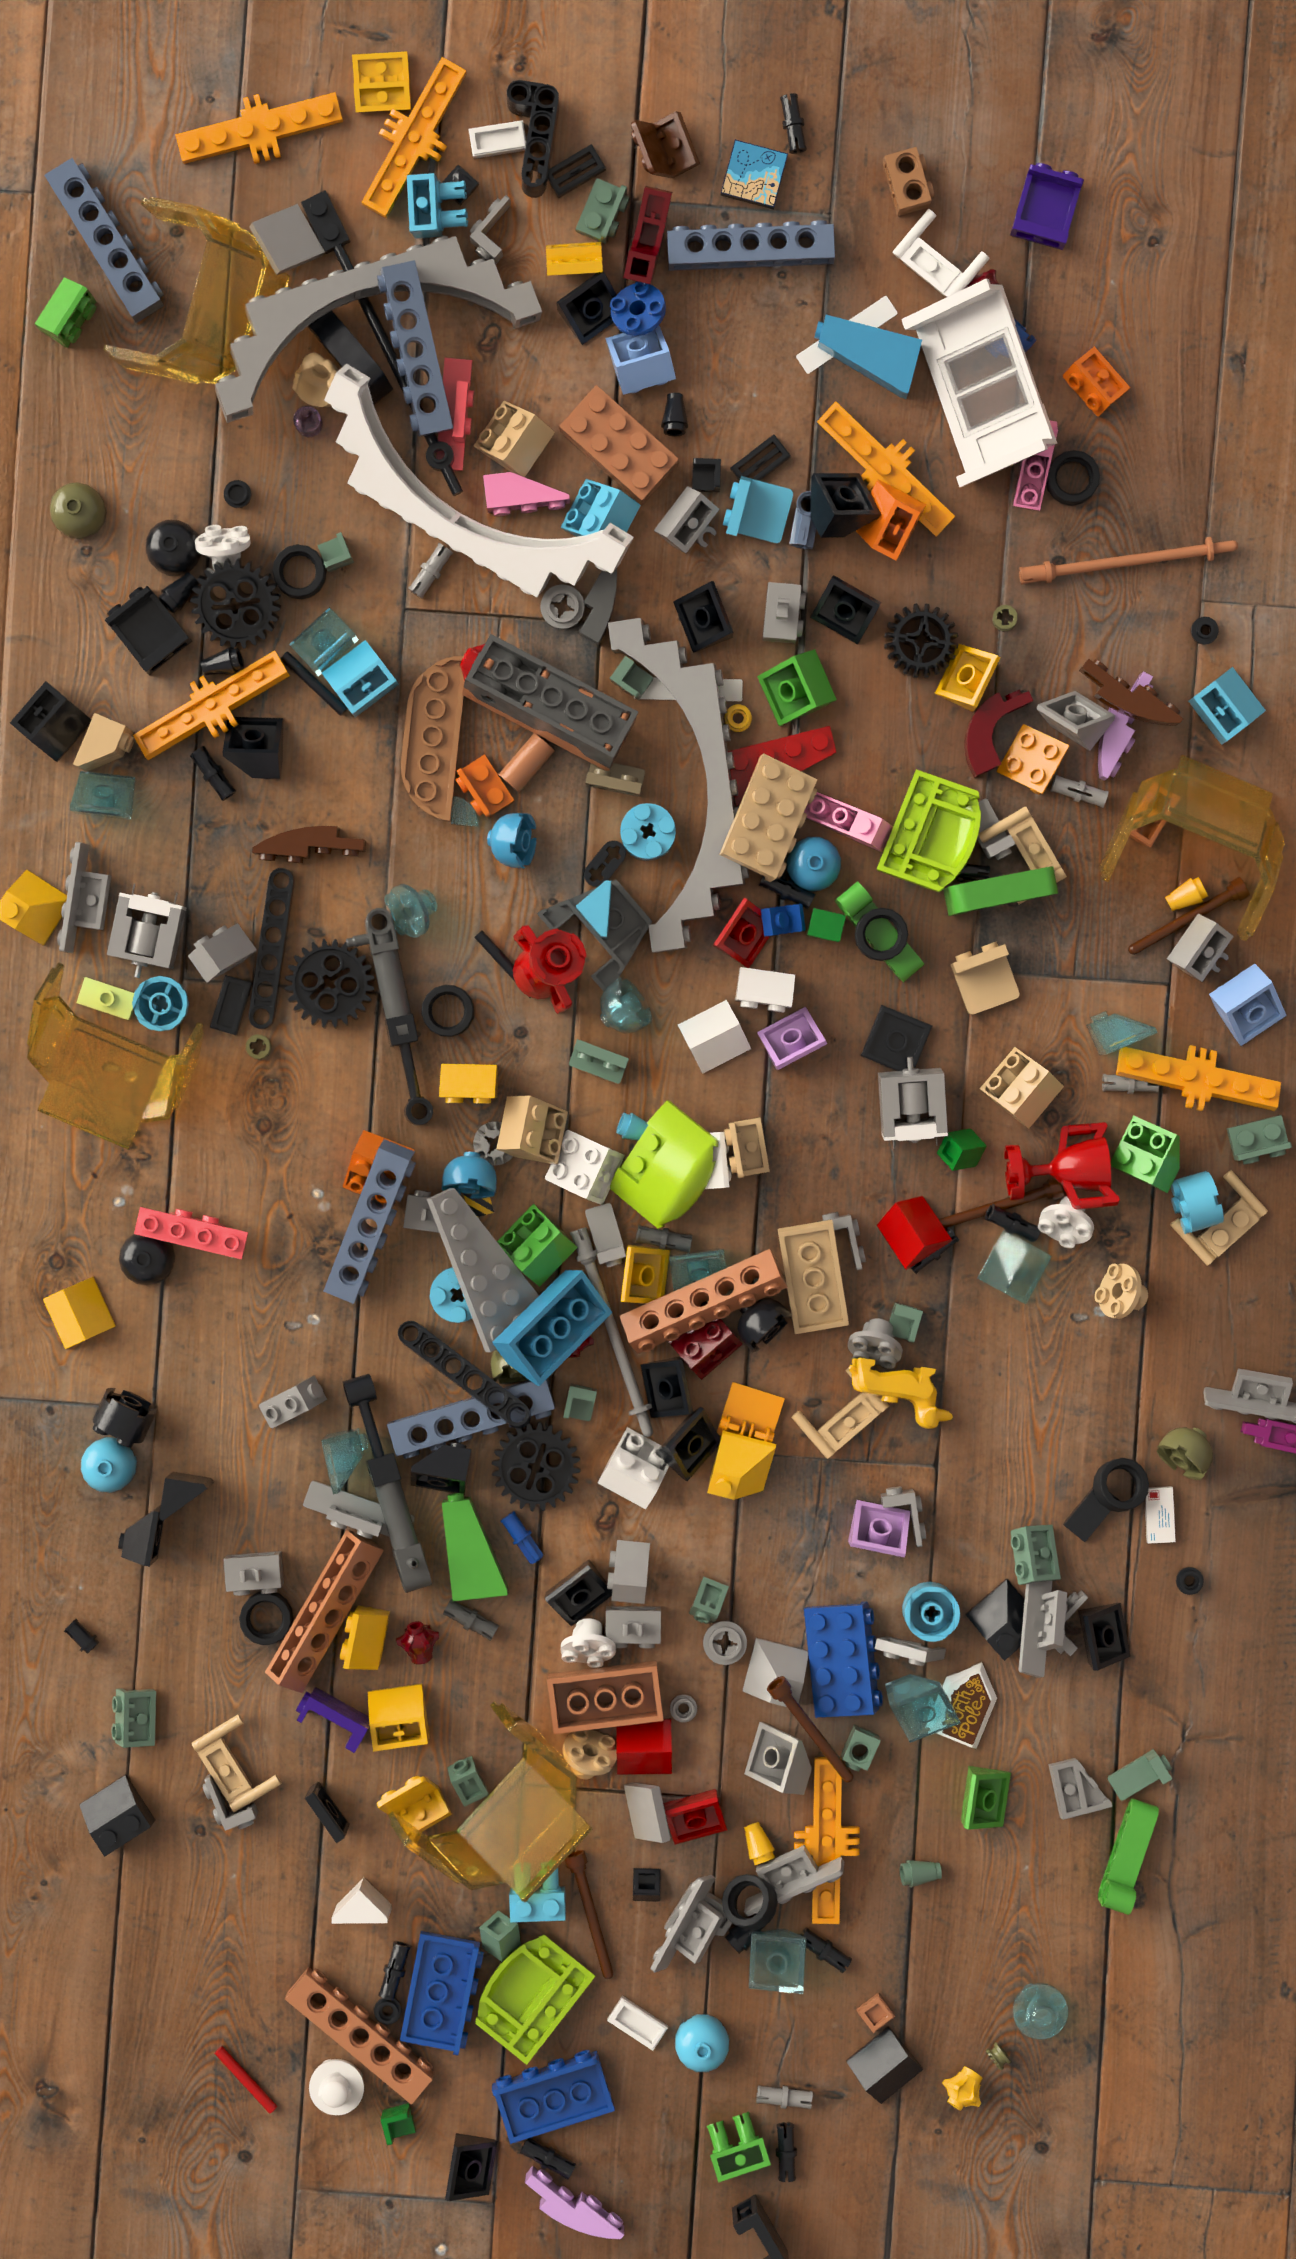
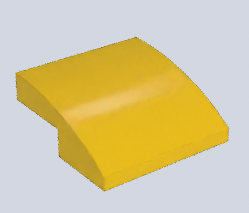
M408 51L352 55L356 112L411 109Z
M601 242L546 245L547 276L603 272Z

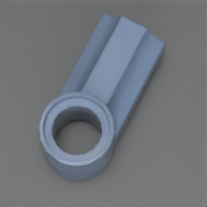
M805 491L801 493L796 502L789 545L801 549H813L816 527L810 517L811 512H806L801 507L802 501L806 499L811 500V491Z

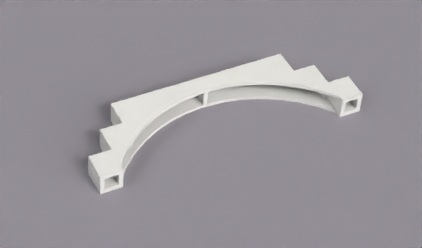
M348 364L336 372L324 401L331 404L336 411L348 415L336 443L343 446L347 452L359 456L348 480V484L353 486L358 493L371 497L383 508L391 509L401 515L406 522L416 524L424 529L428 535L439 538L449 544L453 550L464 553L472 558L476 564L487 567L501 579L512 582L520 587L524 593L538 597L546 588L552 574L557 575L561 581L574 586L583 576L590 561L598 569L611 574L620 565L634 537L612 523L604 530L589 535L563 539H540L505 533L485 526L456 511L430 491L406 466L394 449L374 408L368 387L370 377Z

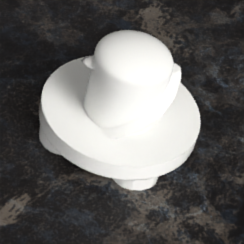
M210 525L205 528V533L195 539L196 551L212 559L213 569L217 561L224 567V562L227 558L230 559L232 565H235L236 560L241 558V552L251 544L250 535L245 526L222 529L220 525Z
M1065 1196L1061 1199L1060 1204L1050 1205L1042 1210L1038 1229L1059 1241L1061 1246L1073 1248L1075 1244L1085 1243L1092 1237L1094 1224L1091 1218L1084 1213L1085 1209H1074L1068 1196Z
M592 1618L579 1620L576 1623L572 1636L567 1637L561 1643V1654L564 1662L587 1663L592 1668L602 1667L604 1661L613 1658L616 1653L615 1643L602 1635L601 1622Z
M325 2060L316 2068L310 2080L309 2092L313 2103L318 2109L330 2115L349 2113L358 2106L363 2097L364 2079L362 2072L346 2060Z

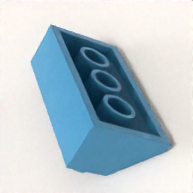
M565 1270L492 1343L507 1364L535 1385L540 1386L613 1312L582 1270Z

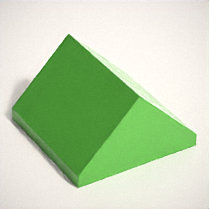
M968 1766L961 1822L965 1829L1003 1827L1011 1772Z

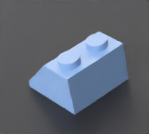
M660 326L645 335L632 336L621 333L605 338L623 395L636 393L654 385H663L668 381L676 379L670 351Z
M1256 964L1242 971L1209 994L1216 1011L1240 1046L1287 1016L1272 981Z

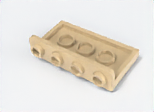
M764 753L760 755L719 855L765 876L766 881L771 882L780 878L786 868V863L784 862L786 854L791 853L797 839L794 838L797 828L800 829L806 820L805 808L808 803L811 804L817 793V789L814 788L817 779Z

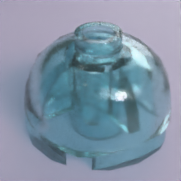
M622 977L618 978L604 990L600 999L602 1011L600 1018L605 1026L608 1028L612 1027L614 1030L626 1034L637 1032L652 1022L650 1008L648 1007L644 1010L640 1002L645 1000L643 995L628 979L622 981Z

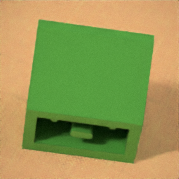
M64 277L35 322V325L41 332L68 348L70 343L74 344L78 340L82 331L80 327L85 319L90 320L95 313L97 301L86 287Z
M1133 1115L1114 1153L1111 1166L1126 1175L1168 1193L1180 1169V1136Z
M535 1204L497 1241L520 1271L539 1287L578 1248Z

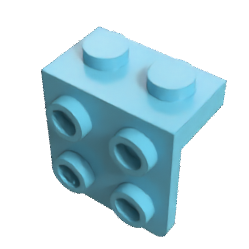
M741 476L739 483L734 482L730 498L735 499L732 510L727 509L723 525L728 526L726 534L737 536L739 533L779 543L782 540L793 491L789 488Z

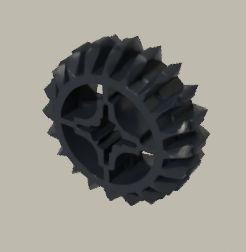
M916 603L913 605V613L907 607L902 609L904 618L898 613L894 615V619L898 624L888 623L887 627L894 631V633L887 632L884 634L885 639L892 640V642L884 645V649H893L894 651L887 656L888 660H892L895 657L898 658V661L893 666L895 669L899 668L901 664L906 666L902 672L903 675H907L910 669H914L913 678H918L919 670H923V676L926 679L930 675L929 669H932L933 673L938 675L940 673L938 664L944 669L949 666L944 658L949 660L955 658V655L949 651V649L956 650L958 648L957 643L950 642V640L958 638V633H949V630L955 627V623L950 622L946 625L944 622L949 615L945 613L939 618L937 616L940 611L939 607H936L933 613H929L930 606L926 603L923 607V612H920L919 605ZM913 620H920V625L916 632L900 633L902 627ZM929 621L938 627L943 640H939L938 637L930 634L928 628ZM922 629H924L923 635L928 640V643L924 644L919 654L920 647L917 646L914 639H917ZM899 642H903L904 645H908L913 649L914 661L904 655ZM942 649L941 654L936 659L922 663L926 650Z

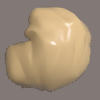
M317 353L307 354L295 372L293 390L302 401L311 406L330 407L331 404L324 401L339 369L329 359L325 360Z

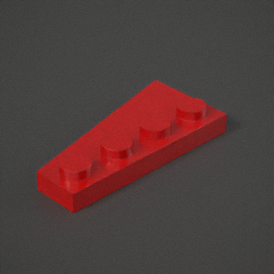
M830 726L728 751L732 752L735 768L730 769L731 780L736 779L738 796H734L736 807L740 805L760 755L763 753L801 772L836 754Z

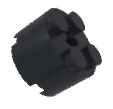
M107 1388L93 1417L94 1426L92 1429L98 1434L105 1436L109 1434L117 1438V1442L125 1447L132 1448L134 1443H142L157 1413L156 1408L150 1410L151 1403L134 1393L123 1390L122 1394L114 1393L116 1388Z

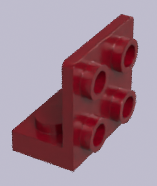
M703 1302L700 1307L705 1306L707 1302ZM715 1319L706 1323L704 1327L698 1330L688 1331L680 1335L676 1340L668 1341L701 1380L743 1345L721 1319Z

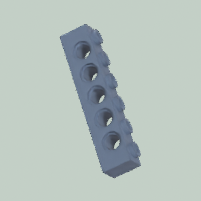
M71 158L45 174L44 176L134 321L137 323L162 308L164 305L160 298L164 294L156 281L150 283L145 276L149 272L141 257L136 260L132 255L131 250L135 249L127 234L123 236L119 234L116 227L120 223L112 210L106 213L101 205L105 202V199L97 186L92 189L88 184L87 180L91 176L83 163L77 166L74 159ZM83 187L84 192L80 197L75 198L71 196L74 188ZM92 210L99 212L98 217L94 221L86 220L88 212ZM112 234L113 240L107 245L100 243L103 235ZM121 257L128 259V263L124 268L115 267L117 259ZM141 281L143 285L139 291L131 292L129 290L132 282Z
M824 220L812 221L811 225H800L799 222L791 221L783 223V226H772L771 223H758L755 227L745 228L743 224L728 225V228L717 229L715 225H703L700 229L689 230L687 226L673 227V230L667 231L668 271L834 264L835 259L834 224H827V221ZM802 237H808L813 241V245L809 248H804L800 246L798 240ZM775 238H781L785 241L786 245L782 249H776L771 245V241ZM748 239H753L758 243V247L754 250H748L743 246V243ZM725 240L731 247L727 251H720L715 245L718 241ZM697 241L702 244L703 249L699 252H692L688 249V245L691 242Z
M413 260L382 267L380 270L381 275H377L380 292H385L388 303L383 304L386 319L392 320L394 331L390 332L393 348L399 349L401 359H397L396 362L399 375H405L407 387H403L406 404L411 403L413 414L409 415L412 431H417L418 436L421 437L453 429V424L416 262ZM396 287L407 289L409 298L406 301H399L395 298L394 289ZM411 315L415 320V327L413 329L403 328L400 323L401 316ZM415 342L420 345L422 353L419 357H411L407 353V345L409 343ZM417 370L424 371L428 376L427 384H416L413 379L414 372ZM423 398L431 399L434 403L433 412H423L420 409V400Z
M386 1139L382 1141L323 1292L352 1304L355 1303L358 1296H364L369 1285V1281L365 1280L367 1273H373L379 1259L374 1255L377 1248L382 1250L388 1234L383 1232L386 1225H392L397 1210L393 1209L396 1201L401 1202L407 1188L402 1185L405 1176L411 1177L416 1162L412 1161L415 1151ZM384 1171L393 1172L396 1179H389ZM375 1195L383 1196L387 1203L378 1202ZM366 1219L374 1220L377 1227L368 1225ZM356 1243L365 1244L368 1250L359 1249ZM347 1267L356 1268L359 1274L351 1273Z
M548 1379L540 1386L527 1380L504 1387L516 1398L522 1395L529 1396L533 1401V1405L529 1410L531 1416L535 1415L536 1419L552 1415L550 1410L556 1407ZM493 1392L489 1397L491 1405L496 1403L502 1404L504 1401V1395L501 1392ZM471 1397L390 1421L387 1427L396 1456L403 1455L404 1459L419 1455V1449L430 1447V1451L446 1445V1441L456 1439V1442L460 1443L472 1439V1434L482 1431L483 1435L499 1431L498 1426L506 1424V1422L500 1417L494 1416L488 1408ZM521 1408L514 1409L510 1414L511 1420L514 1422L524 1420L525 1410ZM469 1411L477 1412L480 1416V1422L476 1425L468 1424L465 1420V1414ZM449 1419L453 1423V1431L450 1433L442 1432L439 1429V1421ZM416 1427L424 1428L427 1432V1438L423 1441L416 1440L412 1435L413 1429Z

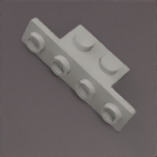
M75 842V847L70 852L71 874L68 875L65 885L68 894L61 911L62 918H64L63 927L57 937V943L60 946L59 951L67 953L74 952L77 926L104 930L111 883L110 875L86 872L89 844Z
M1238 1368L1232 1391L1210 1387L1204 1388L1205 1405L1213 1409L1233 1410L1244 1415L1255 1414L1272 1420L1283 1419L1296 1423V1403L1288 1401L1293 1386L1292 1378Z
M314 1480L311 1481L303 1503L304 1507L326 1514V1519L331 1520V1525L346 1530L348 1526L357 1529V1534L370 1539H372L373 1535L378 1537L379 1534L389 1536L379 1503ZM411 1515L412 1522L415 1519L414 1515Z
M1052 1581L1028 1583L1025 1590L1019 1672L1037 1678L1044 1677L1046 1651L1062 1647L1065 1638L1064 1626L1065 1614L1067 1612V1592L1060 1590L1051 1592Z
M803 1845L758 1865L756 1873L760 1878H763L772 1885L777 1894L778 1903L784 1904L790 1901L793 1896L800 1893H809L818 1885L825 1882L831 1883L839 1879L844 1871V1860L842 1857H839L818 1867L806 1846ZM762 1892L746 1899L744 1913L747 1917L758 1914L763 1903Z
M714 1876L699 1877L691 1885L689 1898L679 1907V1916L676 1922L668 1928L665 1934L667 1938L663 1946L658 1948L653 1956L655 1961L650 1968L652 1971L658 1972L666 1969L677 1950L694 1964L699 1963L725 1917L704 1901L716 1879Z

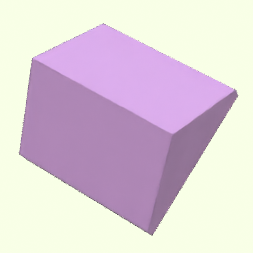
M806 1007L757 1032L776 1070L827 1044Z
M857 1500L848 1538L850 1546L905 1557L910 1511L894 1507L883 1508L879 1504Z

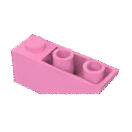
M1049 420L1056 438L1058 433L1057 422ZM1055 445L1021 461L1013 506L1040 511Z
M515 473L483 475L488 513H494V516H506L510 514V510L521 509V513H532L538 511L537 507L548 506L549 510H558L565 508V504H570L569 494Z
M818 792L811 804H807L804 811L807 814V819L880 852L884 851L893 829L892 825L880 817Z

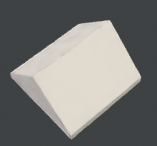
M727 1000L678 1024L702 1074L751 1049Z
M363 1878L336 1905L332 1916V1924L388 1923L391 1903Z

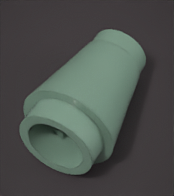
M907 1860L906 1863H901L900 1878L902 1885H909L912 1888L941 1879L942 1870L940 1863Z

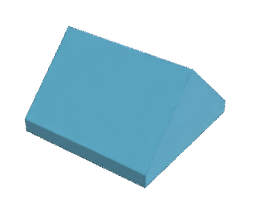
M607 880L576 905V909L602 939H608L612 883Z

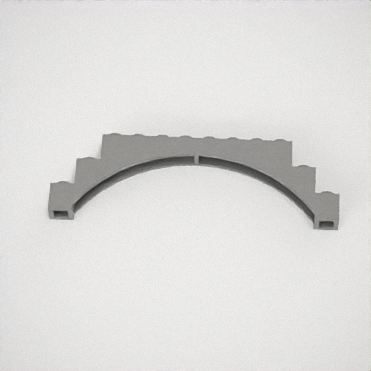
M442 236L435 239L432 244L423 247L421 244L411 246L405 253L398 255L396 253L386 254L380 258V261L371 264L369 261L361 262L354 269L346 272L337 270L321 280L312 278L304 281L301 284L302 286L293 289L291 287L281 288L275 292V295L269 297L264 295L256 296L250 299L249 303L245 304V313L254 336L244 335L236 338L234 343L230 344V352L239 376L228 375L221 378L219 383L215 384V392L226 422L229 423L253 415L252 403L258 387L277 356L297 334L331 310L361 298L385 293L380 292L377 275H381L380 270L382 267L415 260L422 292L450 295L476 303L512 322L514 329L540 321L542 310L531 281L526 283L516 281L508 285L507 289H504L494 259L487 261L484 258L478 259L467 267L456 236L451 238ZM396 287L394 289V292L407 291L404 287Z
M641 618L609 622L611 650L614 653L623 652L642 664L671 692L693 728L704 762L707 778L708 807L706 827L698 858L683 890L672 906L656 924L648 925L653 953L687 949V942H691L689 925L685 926L684 921L716 917V910H720L718 893L713 894V889L745 885V878H749L748 868L719 855L739 808L735 807L734 796H738L736 779L731 780L730 769L735 768L732 752H728L726 741H731L729 724L724 725L723 714L727 713L725 697H720L719 686L724 685L722 670H717L714 663L683 667V664L687 663L685 647H680V643L677 640L647 645V641H651L649 624L644 625V621Z

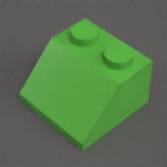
M815 649L795 655L757 676L779 727L815 712L837 700Z

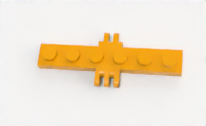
M442 57L409 117L394 109L391 110L389 115L398 120V122L395 123L386 119L384 125L393 131L390 133L385 129H381L379 135L394 144L362 200L363 206L387 219L407 182V175H411L419 159L427 161L430 157L435 161H440L442 156L433 149L435 147L445 152L447 146L438 141L440 136L435 133V130L467 74L465 69Z
M336 93L322 95L270 110L267 103H261L259 94L253 95L256 103L254 107H251L249 97L243 98L245 109L240 110L242 117L175 134L182 162L187 164L247 147L251 149L254 164L260 163L259 151L263 152L265 161L271 160L268 151L270 148H273L274 156L280 158L281 153L277 139L343 122Z
M836 401L817 421L866 469L861 477L863 481L866 480L869 483L867 485L869 492L873 489L877 479L926 504L919 521L936 537L956 517L906 469L912 463L908 458L914 453L915 449L910 447L904 454L901 453L900 450L907 444L904 439L896 447L891 443L885 449Z
M275 650L217 685L214 681L208 683L203 675L199 678L203 685L202 688L199 689L195 681L190 683L194 693L190 694L191 701L135 733L133 736L147 760L159 755L205 726L208 727L215 739L219 737L216 726L219 725L224 733L229 731L224 721L229 720L233 727L238 725L231 712L232 710L288 678L290 675Z
M1190 1045L1186 1060L1124 1046L1119 1050L1117 1076L1182 1090V1096L1186 1097L1185 1107L1189 1109L1193 1108L1194 1099H1196V1110L1203 1111L1205 1102H1210L1211 1097L1275 1111L1278 1108L1281 1082L1216 1068L1217 1051L1211 1050L1208 1059H1206L1207 1049L1200 1047L1198 1057H1195L1196 1046Z
M814 1757L813 1826H805V1831H794V1838L805 1839V1842H794V1849L805 1845L810 1855H813V1860L818 1867L841 1856H858L860 1854V1849L849 1848V1845L860 1844V1838L849 1837V1834H859L860 1827L841 1826L842 1778L826 1757ZM840 1878L831 1883L825 1882L818 1885L812 1891V1924H840Z

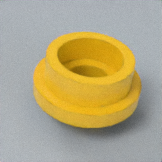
M736 704L727 709L724 721L725 724H729L731 731L743 732L750 726L752 715L746 706ZM735 714H741L743 716V722L739 724L735 723L733 721V716Z

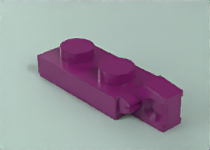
M1259 1418L1258 1424L1243 1421L1241 1432L1255 1436L1254 1443L1296 1454V1425L1267 1418Z

